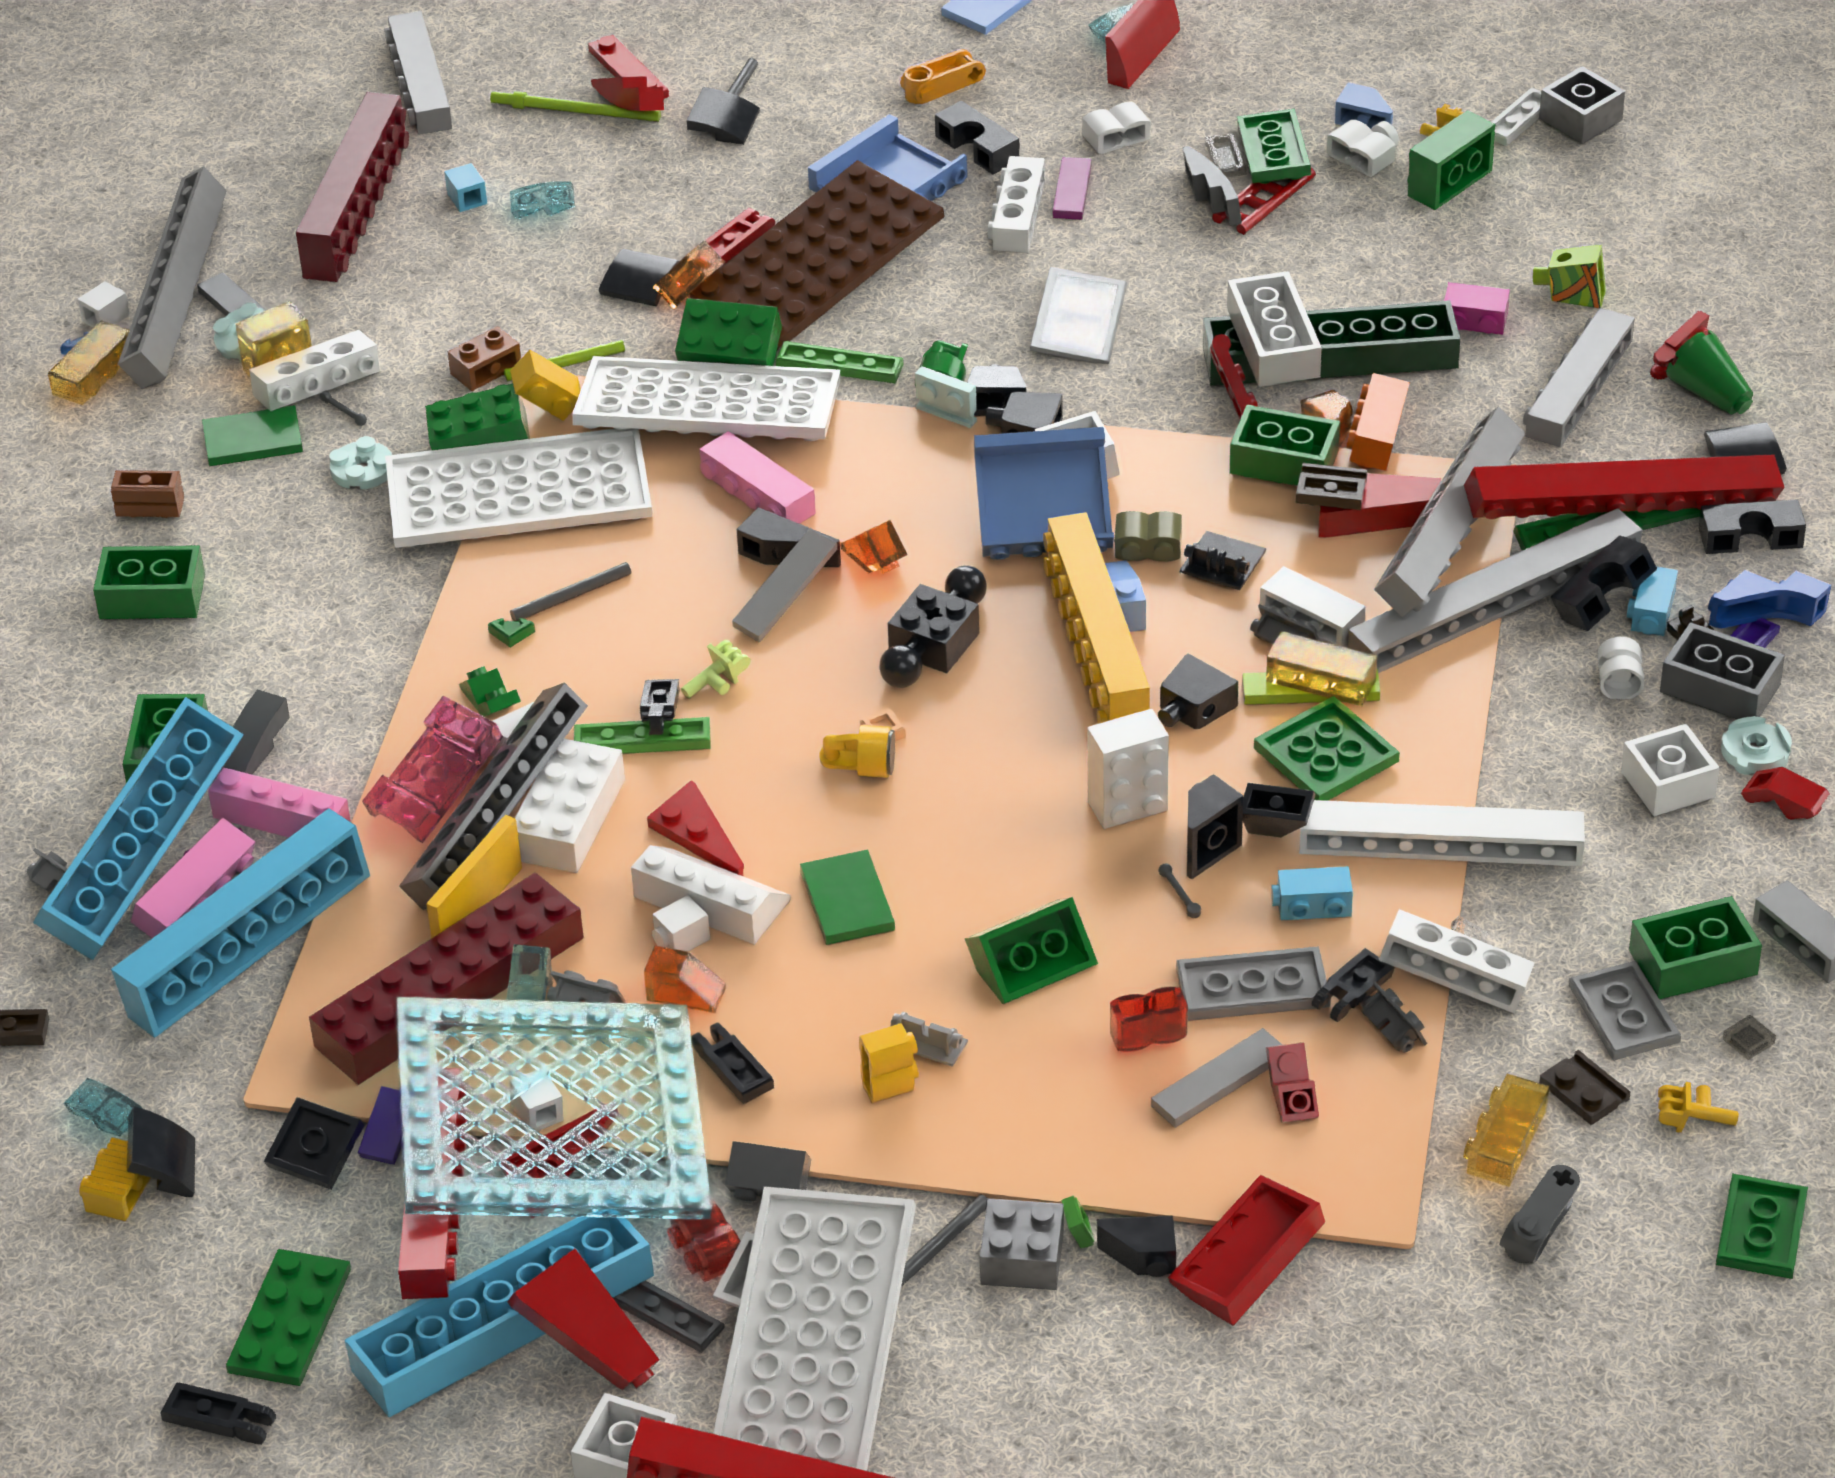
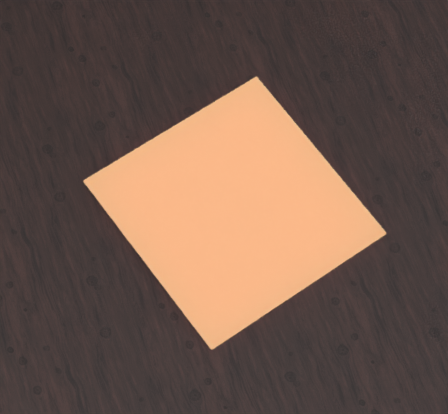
M575 375L578 377L580 388L582 389L586 376ZM522 398L527 414L530 439L614 429V427L588 429L583 426L573 425V412L563 421ZM835 400L825 439L806 441L803 438L787 437L785 439H774L771 436L746 438L734 434L812 487L815 494L816 514L800 524L840 540L841 565L839 567H822L761 642L734 628L732 620L779 565H765L738 554L736 529L755 509L749 508L745 502L733 494H729L713 480L707 479L700 469V448L719 436L703 432L681 434L677 431L661 430L659 432H648L645 429H639L653 517L461 540L351 822L356 825L370 877L313 919L244 1095V1104L247 1108L289 1113L298 1097L368 1123L381 1086L414 1093L416 1070L461 1068L462 1083L469 1082L470 1104L463 1105V1107L467 1106L468 1129H461V1131H465L466 1135L532 1142L614 1100L619 1115L591 1150L600 1151L603 1148L607 1150L613 1148L622 1154L728 1167L732 1143L736 1141L806 1151L812 1159L809 1177L973 1197L982 1194L990 1199L1061 1204V1200L1074 1195L1083 1209L1088 1211L1137 1217L1173 1215V1221L1214 1226L1261 1174L1320 1203L1325 1224L1312 1238L1411 1249L1415 1244L1450 988L1395 967L1392 977L1380 986L1384 991L1391 988L1403 1003V1006L1400 1007L1405 1014L1411 1010L1425 1027L1420 1032L1428 1044L1424 1046L1417 1039L1414 1041V1046L1410 1051L1403 1052L1402 1050H1396L1381 1032L1390 1021L1380 1029H1377L1362 1013L1360 1004L1354 1009L1351 1008L1340 1021L1336 1022L1331 1019L1330 1013L1332 1008L1340 1001L1335 996L1331 997L1330 1007L1320 1008V1010L1315 1008L1186 1021L1176 970V960L1319 946L1326 980H1328L1364 948L1380 957L1399 909L1458 932L1468 861L1299 854L1300 829L1280 838L1249 834L1243 823L1242 846L1195 878L1190 879L1187 876L1188 791L1196 783L1202 782L1214 774L1241 793L1243 797L1247 783L1299 789L1254 749V738L1321 702L1244 705L1242 674L1363 669L1348 655V647L1340 652L1321 643V647L1313 645L1314 648L1309 657H1298L1280 648L1279 644L1284 638L1282 635L1275 645L1254 636V632L1250 630L1251 624L1255 619L1260 620L1262 617L1258 608L1260 604V587L1285 566L1365 605V621H1368L1393 609L1374 588L1412 527L1326 538L1319 537L1320 506L1296 503L1298 486L1229 474L1230 443L1232 437L1104 425L1114 442L1120 475L1107 480L1114 539L1116 514L1139 511L1152 514L1160 511H1169L1182 515L1181 558L1173 561H1156L1149 558L1139 561H1127L1139 577L1146 598V630L1133 631L1130 634L1150 686V709H1153L1158 717V712L1161 710V684L1187 653L1238 680V706L1201 729H1193L1181 721H1178L1172 727L1163 725L1169 735L1168 811L1103 829L1088 803L1087 727L1098 724V709L1091 707L1089 699L1090 686H1084L1081 675L1082 663H1076L1073 650L1075 643L1074 641L1069 642L1066 633L1067 620H1062L1058 608L1059 598H1054L1052 594V577H1047L1045 574L1043 559L1048 557V552H1044L1037 557H1024L1023 554H1015L1000 560L991 559L990 556L983 557L974 458V435L1001 434V427L986 425V416H974L977 418V422L971 428L916 409V407ZM1339 448L1333 466L1366 469L1367 473L1443 479L1455 459L1391 453L1387 470L1384 471L1376 468H1363L1356 463L1349 462L1352 450ZM1516 516L1499 517L1497 519L1478 518L1469 526L1472 529L1465 539L1459 542L1462 546L1461 549L1449 559L1451 565L1438 577L1441 582L1434 590L1510 557ZM1209 531L1264 547L1266 552L1241 590H1237L1180 573L1181 567L1188 558L1184 556L1186 545L1198 543L1204 533ZM1114 542L1113 548H1107L1106 551L1101 552L1105 563L1124 561L1115 558ZM624 562L630 565L632 571L630 575L524 618L534 623L535 632L511 648L488 631V623L503 618L504 621H513L510 610ZM969 565L980 570L986 579L987 590L984 598L978 603L979 635L948 673L922 665L921 675L912 685L898 688L888 684L881 676L879 662L883 653L889 648L887 623L919 584L945 592V580L948 574L956 567ZM1502 617L1378 673L1381 691L1379 701L1342 702L1400 752L1398 763L1328 801L1476 806ZM723 640H729L733 647H737L741 650L742 654L750 658V665L737 676L739 682L736 684L722 673L719 675L730 685L729 691L724 695L719 694L709 684L689 699L681 691L685 684L713 663L707 648L710 643L713 646H717ZM485 666L487 672L497 668L507 693L516 689L521 702L482 717L462 692L459 684L468 680L466 675L468 672ZM679 679L680 692L675 718L673 719L710 717L711 749L622 754L625 781L578 873L521 862L522 869L500 893L502 894L536 872L580 908L584 938L359 1085L318 1051L313 1044L309 1016L431 939L427 909L422 910L399 885L493 759V756L489 755L487 761L480 765L472 776L437 765L433 738L450 718L465 723L490 722L535 702L543 690L565 682L588 705L575 724L642 721L640 703L645 680ZM890 708L905 727L906 737L895 741L894 768L892 775H889L888 778L858 776L857 770L829 769L820 762L819 752L823 747V738L829 734H859L860 719ZM574 726L564 739L574 740ZM692 780L696 783L744 864V877L790 894L791 900L755 945L709 927V941L675 959L665 948H659L653 939V913L662 908L634 897L631 867L649 845L672 848L708 862L649 828L647 823V816ZM532 784L511 811L510 817H516ZM868 849L893 915L895 930L826 945L800 872V864ZM1167 863L1172 867V874L1190 900L1201 906V915L1199 917L1191 918L1187 915V906L1168 879L1159 874L1160 865ZM1349 866L1353 889L1352 917L1300 920L1280 919L1279 906H1272L1271 885H1277L1278 870ZM1073 897L1098 964L1002 1004L977 972L964 938L1057 899ZM566 970L573 971L584 976L585 980L596 983L598 979L610 981L618 986V990L626 1000V1003L616 1002L615 1004L619 1006L617 1016L615 1018L609 1017L608 1020L584 1014L582 1009L586 1000L581 999L577 1012L553 1006L552 1001L547 1000L549 988L551 986L556 987L557 984L551 975V971L562 974ZM1375 990L1370 996L1375 995L1377 993V990ZM906 1012L909 1016L925 1020L926 1026L934 1023L949 1029L955 1028L958 1030V1034L968 1039V1043L953 1067L913 1054L919 1072V1078L914 1079V1090L871 1103L861 1079L860 1035L890 1027L895 1013L901 1014ZM717 1022L720 1023L730 1035L734 1034L772 1076L774 1088L743 1104L694 1050L690 1036L699 1032L711 1045H714L716 1042L711 1036L710 1026ZM1264 1028L1282 1045L1299 1042L1305 1043L1309 1079L1315 1081L1319 1117L1281 1122L1270 1083L1269 1069L1176 1128L1151 1107V1098ZM543 1068L562 1095L563 1121L530 1134L511 1107L509 1080ZM412 1118L408 1128H411Z

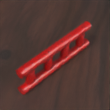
M1311 168V175L1303 176L1300 179H1288L1290 182L1286 186L1275 182L1267 184L1258 182L1251 183L1237 194L1239 206L1241 207L1245 204L1256 210L1250 215L1240 212L1242 224L1236 226L1238 233L1245 235L1313 179L1316 176L1315 170ZM1263 190L1273 196L1266 201L1255 195ZM1224 211L1214 213L1212 219L1214 222L1221 224L1227 219Z

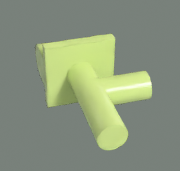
M723 640L717 646H713L710 643L707 648L713 663L685 684L681 691L689 699L709 684L719 694L724 695L729 691L730 685L719 675L722 673L736 684L739 682L737 676L750 665V658L742 654L741 650L737 647H733L729 640Z

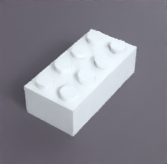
M1289 271L1228 280L1227 311L1258 386H1272L1280 383L1320 378L1322 347Z
M564 739L537 775L515 817L521 862L578 873L625 781L622 750Z

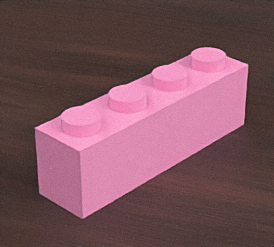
M731 432L724 433L700 448V469L702 474L707 479H711L723 487L729 494H733L745 502L749 508L756 510L759 507L799 524L816 514L815 494L812 487Z
M228 768L222 769L208 789L213 818L220 820L224 818L231 823L285 837L292 836L328 808L351 822L348 802L345 798Z
M222 818L135 904L131 923L151 938H154L231 881L237 872L242 873L250 867L254 861L252 852L255 841Z

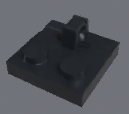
M297 1097L264 1162L269 1168L332 1190L365 1125L361 1119Z

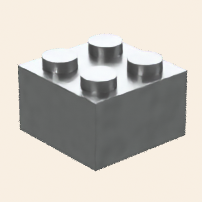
M1582 66L1541 90L1539 119L1583 144L1623 120L1625 91Z
M988 1198L980 1251L981 1285L1057 1290L1064 1234L1063 1204Z

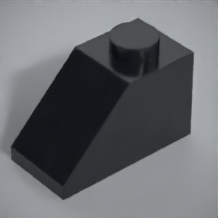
M1247 783L1243 797L1244 826L1249 834L1281 838L1307 825L1316 794L1311 790Z
M1173 1215L1097 1219V1248L1137 1275L1161 1277L1171 1274L1176 1269Z

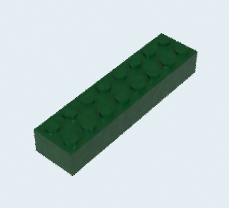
M1451 300L1306 310L1322 347L1320 378L1459 368L1460 335ZM1230 316L1203 318V351L1210 386L1224 385L1209 351L1212 340L1219 334L1228 336L1231 341L1229 353L1234 364L1239 363L1244 372L1246 380L1243 381V384L1257 383Z

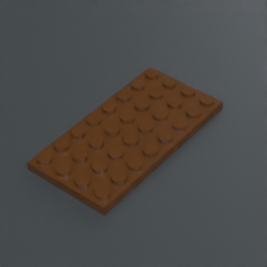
M857 160L690 291V298L778 307L782 325L778 350L782 347L784 341L790 342L945 217L944 209Z

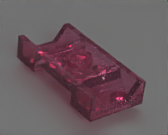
M445 696L441 697L424 719L423 723L426 726V730L390 777L381 775L362 800L370 815L376 817L381 814L396 822L421 843L426 840L503 738L496 723Z

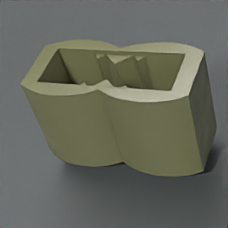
M1126 511L1116 514L1115 558L1127 561H1139L1146 558L1156 561H1173L1181 558V514L1169 511H1160L1152 514Z

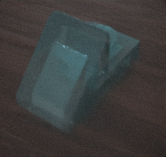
M514 944L504 1016L538 1021L543 1020L546 990L551 986L553 987L550 948Z

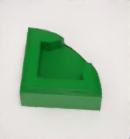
M503 618L488 623V631L511 648L535 632V625L532 621L524 618H519V621H504Z

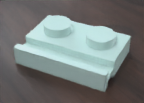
M923 366L915 373L916 398L919 399L916 409L971 428L977 422V418L974 417V413L977 410L976 386Z

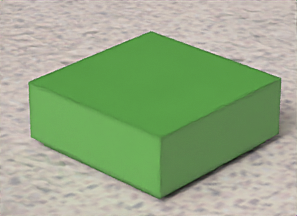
M1073 1195L1061 1200L1068 1228L1080 1248L1093 1246L1095 1241L1089 1218L1077 1197Z

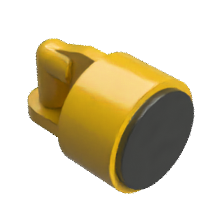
M861 725L859 734L826 735L823 738V747L819 752L820 762L829 769L857 770L858 776L888 778L889 775H892L894 768L895 731L892 730L891 726Z

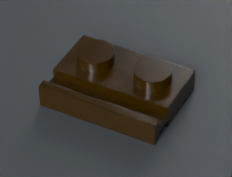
M1302 463V471L1296 491V503L1361 510L1365 484L1367 482V470Z
M1580 1050L1575 1051L1572 1058L1568 1059L1566 1057L1540 1075L1539 1083L1590 1125H1593L1617 1109L1618 1105L1624 1101L1630 1100L1631 1091Z

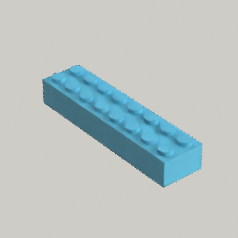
M185 697L51 892L33 923L81 954L94 960L244 734Z
M328 808L114 966L111 971L128 1018L154 1038L370 877L356 825Z
M609 1200L449 1284L448 1297L421 1299L345 1339L351 1371L390 1418L546 1334L515 1311L507 1301L514 1292L574 1248L610 1295L615 1297L654 1276L650 1245Z

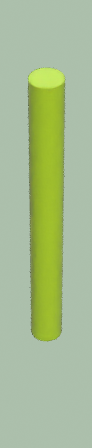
M623 340L547 358V360L562 368L592 360L593 356L605 357L625 352V345ZM512 368L504 369V376L507 381L512 380L510 373Z

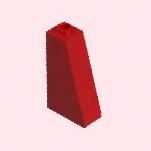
M1367 473L1361 510L1320 506L1319 537L1326 538L1413 527L1442 478Z
M575 1248L514 1292L507 1301L515 1311L619 1389L623 1390L631 1383L637 1389L655 1375L651 1369L660 1359Z

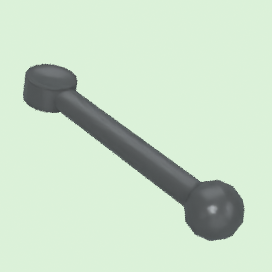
M327 390L320 393L322 401L332 404L354 418L357 425L362 426L366 424L367 417L364 414H357L332 398Z
M1167 863L1160 865L1159 874L1168 879L1187 906V915L1191 918L1199 917L1201 915V906L1190 900L1172 874V867Z

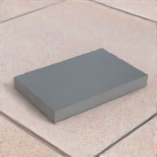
M1636 961L1569 978V987L1613 1060L1681 1043L1680 1032Z

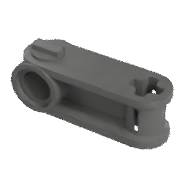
M1559 1164L1552 1166L1521 1210L1509 1222L1499 1245L1505 1248V1252L1512 1260L1519 1263L1530 1262L1534 1264L1542 1254L1550 1237L1571 1208L1572 1197L1579 1187L1580 1177L1573 1168Z

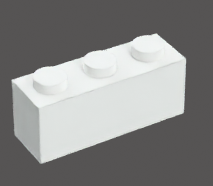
M1285 566L1260 587L1261 605L1270 609L1277 607L1293 620L1299 622L1302 619L1311 623L1317 630L1320 642L1340 652L1348 647L1349 629L1365 622V605Z

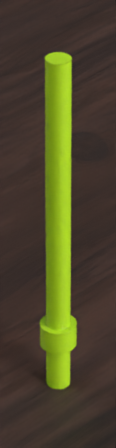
M492 91L490 96L491 103L512 105V108L516 109L532 107L659 122L661 117L660 110L631 111L616 105L527 95V92L514 91L513 94Z

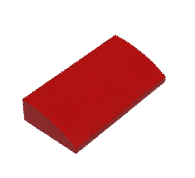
M1137 0L1105 36L1108 84L1129 89L1180 31V21L1174 0Z
M1260 1174L1168 1276V1280L1190 1300L1234 1326L1325 1224L1321 1205L1319 1202Z

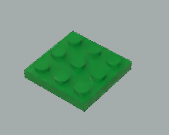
M1335 696L1254 738V749L1299 789L1314 791L1316 794L1314 800L1328 801L1398 763L1400 752Z

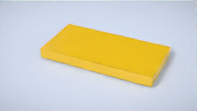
M508 815L502 817L426 903L431 938L499 896L520 872L522 863L515 818Z

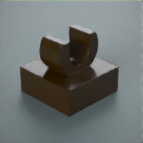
M1692 605L1681 609L1678 618L1667 622L1666 629L1677 641L1690 622L1714 630L1708 625L1704 617L1694 610Z

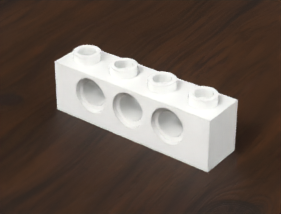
M1009 156L1007 168H1002L1001 185L997 186L996 203H993L992 221H989L987 236L988 239L993 240V250L1029 253L1045 183V159Z
M360 330L251 368L249 371L253 396L267 409L273 411L322 393L325 390H330L380 371L377 344Z
M1400 909L1379 958L1382 962L1514 1014L1535 963Z

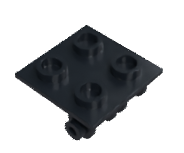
M1206 531L1198 543L1186 545L1184 556L1188 558L1181 567L1180 573L1241 590L1266 552V548Z

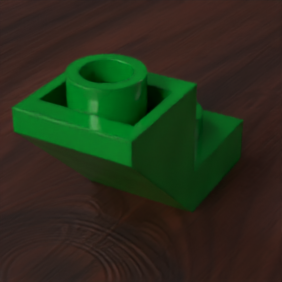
M485 666L468 672L466 673L468 680L459 684L462 692L482 717L521 702L516 689L507 693L497 668L487 672Z

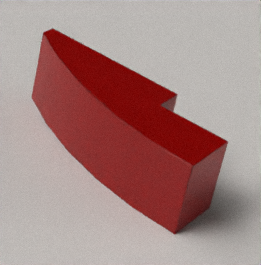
M647 76L591 79V84L597 92L610 103L620 108L631 111L664 110L663 87H647Z

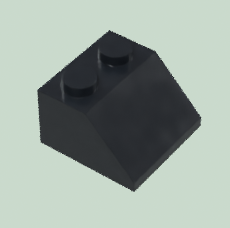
M1214 774L1204 781L1196 783L1188 791L1187 876L1190 879L1195 878L1242 846L1243 795Z

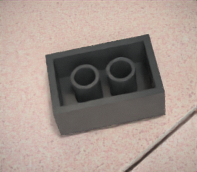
M1690 622L1663 662L1660 692L1735 719L1752 716L1760 717L1781 685L1785 655Z

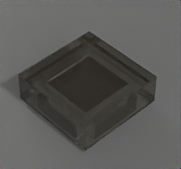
M1748 1015L1723 1032V1040L1747 1060L1774 1045L1776 1035L1752 1015Z

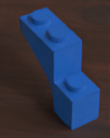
M1744 570L1735 579H1730L1720 592H1715L1712 595L1708 604V610L1711 611L1708 625L1722 629L1755 622L1760 618H1783L1812 626L1827 610L1831 585L1798 571H1795L1786 580H1781L1777 583Z

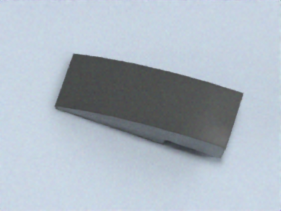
M256 690L233 725V728L244 735L223 768L253 775L274 748L273 738L290 718L285 697Z

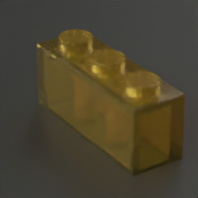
M101 320L48 372L52 395L81 405L91 396H95L99 389L109 379H112L121 368L118 362L130 329Z
M1281 631L1267 655L1266 682L1328 698L1335 696L1340 701L1363 706L1376 682L1377 656Z
M1508 1073L1506 1074L1501 1086H1495L1492 1090L1489 1100V1111H1482L1476 1127V1137H1469L1463 1153V1158L1468 1159L1467 1174L1510 1187L1547 1111L1549 1086Z

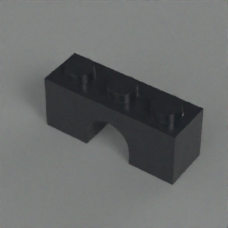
M959 101L935 114V137L953 149L964 144L973 143L974 163L992 175L1000 172L1002 168H1007L1009 156L1020 157L1018 137L963 101Z
M1795 499L1701 506L1698 529L1706 554L1733 553L1739 551L1740 537L1746 534H1756L1764 537L1768 541L1771 550L1803 548L1806 522L1799 500Z
M1619 535L1551 596V599L1563 621L1589 631L1611 611L1604 597L1607 592L1618 587H1628L1635 590L1657 570V567L1645 544Z

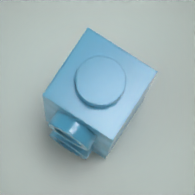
M1657 567L1653 574L1635 590L1633 589L1632 596L1636 597V599L1630 598L1627 609V618L1632 619L1631 631L1642 632L1647 635H1665L1676 592L1678 570Z
M1349 866L1278 870L1277 885H1271L1272 906H1279L1280 919L1300 920L1352 917L1353 889Z

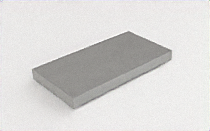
M1319 946L1176 960V970L1186 1021L1315 1009L1311 1004L1313 997L1327 983ZM1331 999L1322 1008L1330 1007Z

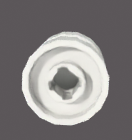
M1614 637L1603 642L1598 649L1597 655L1602 693L1610 699H1632L1636 697L1644 688L1642 652L1639 644L1627 637Z

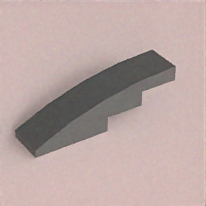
M1189 146L1182 147L1185 171L1195 200L1208 199L1213 214L1225 211L1230 226L1242 224L1239 198L1231 182L1204 155Z

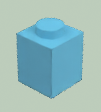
M472 163L444 171L447 194L459 212L487 204L485 181Z

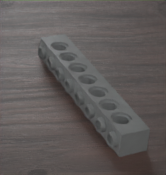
M565 682L545 689L540 693L399 885L422 910L427 909L426 903L505 815L509 816L588 707Z

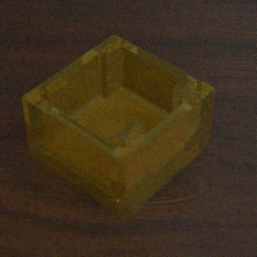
M291 301L235 323L243 371L249 377V369L312 347L308 319Z

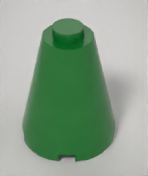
M1708 330V335H1705L1703 332L1697 333L1678 349L1675 355L1679 359L1674 366L1669 363L1666 370V375L1671 381L1730 415L1736 412L1743 414L1750 408L1753 403V391L1713 331Z

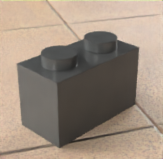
M733 1141L725 1186L730 1192H734V1198L744 1201H756L757 1196H762L764 1187L806 1190L812 1159L806 1151Z

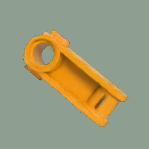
M960 49L907 68L901 77L900 84L905 90V99L908 102L924 104L981 81L985 76L986 68L980 61L973 60L969 51Z

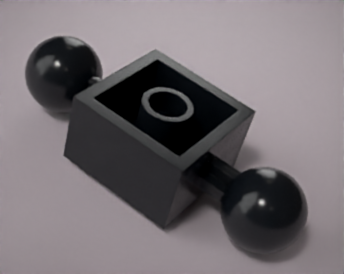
M969 565L956 567L948 574L945 580V592L919 584L887 623L889 648L883 653L879 662L881 676L888 684L898 688L912 685L920 677L922 665L948 673L979 635L978 603L984 598L987 590L986 579L980 570Z

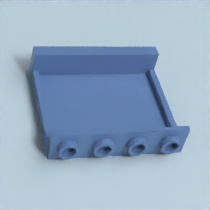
M891 114L808 166L809 189L814 192L819 191L850 165L859 160L930 201L942 197L947 190L956 184L963 183L967 178V155L963 153L953 161H949L899 134L898 118Z
M1104 427L974 435V458L983 557L990 556L991 559L1000 560L1015 554H1023L1024 557L1040 556L1046 552L1043 533L1048 532V518L1087 512L1100 551L1104 552L1107 548H1113L1114 532H1112L1104 449Z

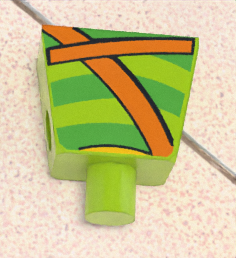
M1602 245L1556 249L1552 253L1548 267H1534L1533 284L1550 285L1552 301L1601 308L1606 293Z

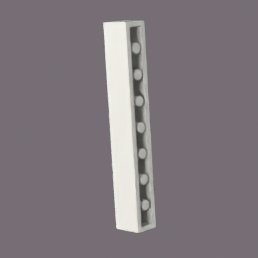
M1314 800L1308 823L1300 828L1299 854L1582 866L1585 843L1584 812Z

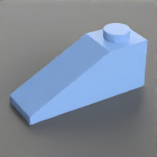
M1127 560L1105 563L1129 631L1146 630V598L1139 577Z

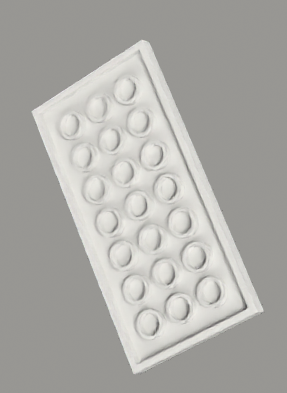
M593 356L572 414L573 425L583 426L588 429L614 427L616 430H628L630 428L645 429L648 432L668 430L677 431L681 434L703 432L713 436H720L729 431L732 434H738L746 438L771 436L774 439L792 437L803 438L806 441H816L826 438L840 384V370Z
M607 429L385 456L395 548L653 517L639 429Z
M764 1187L713 1434L867 1471L916 1209L913 1199Z

